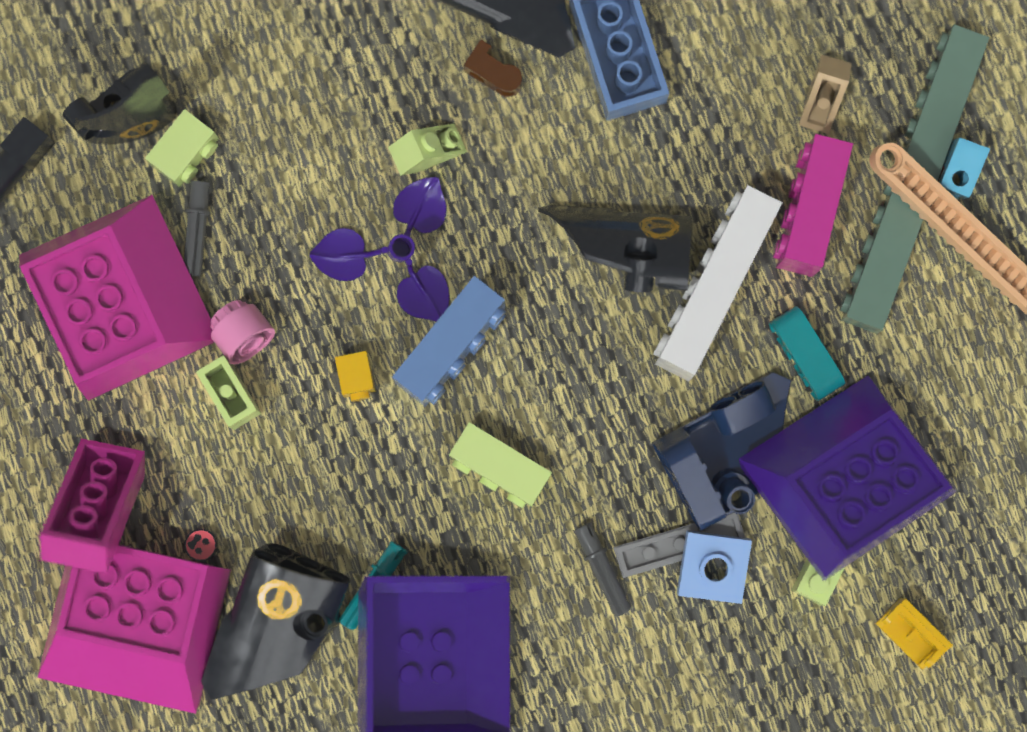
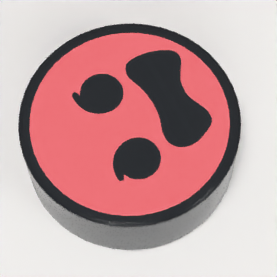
M196 529L186 537L185 551L195 561L210 560L218 550L217 537L209 530Z

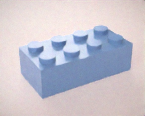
M569 0V6L606 121L667 103L670 93L640 1Z
M473 276L392 376L394 382L424 407L429 402L435 405L446 391L443 386L449 377L455 380L466 366L464 364L466 356L469 353L475 355L486 341L484 334L489 328L495 330L506 317V311L504 310L505 299L476 276Z

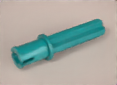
M391 540L376 564L372 563L371 567L373 569L368 576H392L408 551ZM358 592L339 619V622L350 630H354L358 626Z

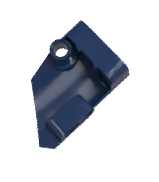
M771 372L716 401L711 405L709 412L652 442L655 452L681 501L700 531L721 521L733 512L736 514L747 513L755 504V495L758 491L741 469L739 458L783 430L787 397L791 384L790 379ZM742 490L741 496L737 500L731 501L733 493Z

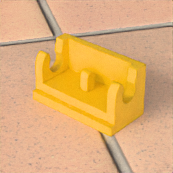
M899 598L875 623L921 670L926 666L930 668L953 646L906 598Z

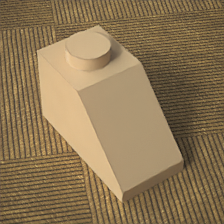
M821 54L801 115L800 126L826 134L830 133L849 83L852 63Z

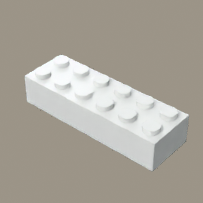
M747 185L743 193L736 192L725 212V215L730 217L728 222L722 219L711 240V243L716 246L713 250L710 248L706 250L696 269L701 272L700 277L693 276L688 285V291H685L682 296L683 299L687 300L685 306L678 305L668 324V327L673 329L670 336L664 333L653 355L658 357L655 365L688 382L695 376L782 202Z

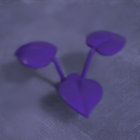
M429 177L417 180L405 187L397 195L393 204V215L397 221L408 225L404 234L393 237L387 247L363 252L365 246L363 238L352 229L340 228L331 231L310 252V259L325 275L339 281H352L362 276L365 272L366 265L363 258L387 253L393 261L405 262L408 273L411 276L403 279L398 285L396 297L399 306L410 316L437 322L449 306L448 285L443 274L433 266H424L415 273L412 260L410 259L415 251V244L410 237V233L413 227L420 233H430L437 230L443 224L447 209L439 178Z

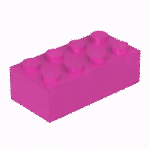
M815 134L812 140L805 142L803 149H800L795 165L796 168H800V173L798 172L796 178L792 180L788 193V198H792L793 201L789 204L788 209H785L780 228L785 229V233L781 235L780 240H777L773 252V258L778 259L776 268L813 277L823 268L853 143Z
M81 438L40 532L42 561L102 573L108 572L144 480L145 451Z

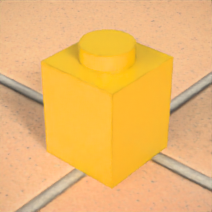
M367 351L335 357L342 396L344 398L350 397L351 402L369 399V393L376 392Z

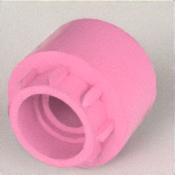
M235 300L226 304L211 319L210 327L213 330L211 339L223 355L226 356L230 364H240L249 360L266 347L275 335V330L257 306L247 304L241 300Z

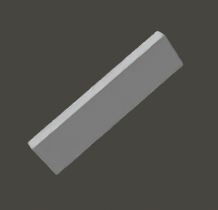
M733 512L702 531L693 523L613 547L622 578L682 561L686 530L745 538L739 515Z

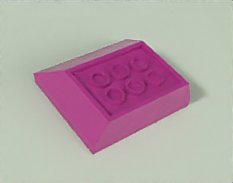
M153 195L19 255L20 269L75 385L88 401L214 343L211 339L213 331L210 327L211 318Z
M118 544L107 573L65 565L37 678L196 714L204 687L201 680L214 645L231 569Z

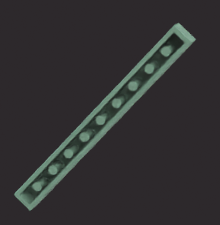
M955 24L947 33L942 32L935 48V50L940 51L936 62L931 61L925 78L929 80L927 89L920 90L914 107L919 108L916 119L910 118L904 132V136L909 138L903 149L936 180L939 178L990 38ZM886 183L882 194L887 195L884 206L878 205L872 219V223L877 224L873 235L868 234L861 249V252L865 253L862 265L856 264L850 279L851 282L855 283L851 294H845L839 311L844 312L841 321L875 334L883 331L923 222L919 214L911 210L910 205L903 202L898 194L893 193L892 188Z

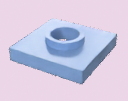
M686 530L677 595L742 604L752 540L750 538ZM713 558L723 559L727 564L725 576L720 580H710L704 572L706 563Z

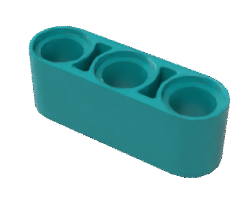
M795 306L768 323L772 333L776 332L778 335L777 341L788 359H793L795 362L793 367L805 386H810L813 392L810 394L816 401L821 400L845 385V380L800 308Z

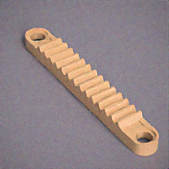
M885 143L875 147L869 159L872 170L892 188L893 193L898 194L903 202L910 205L911 210L916 211L921 219L926 220L929 227L936 229L937 234L946 239V243L954 246L955 251L962 254L966 261L972 263L975 270L980 271L984 278L989 279L992 286L1000 289V293L1007 296L1010 303L1017 305L1027 315V265L901 146L896 143ZM885 150L892 152L895 158L894 165L890 169L885 168L880 161L881 154Z

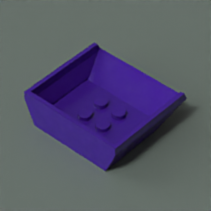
M869 375L739 458L740 467L823 581L954 495L957 491Z
M510 576L364 577L358 592V728L360 732H511Z

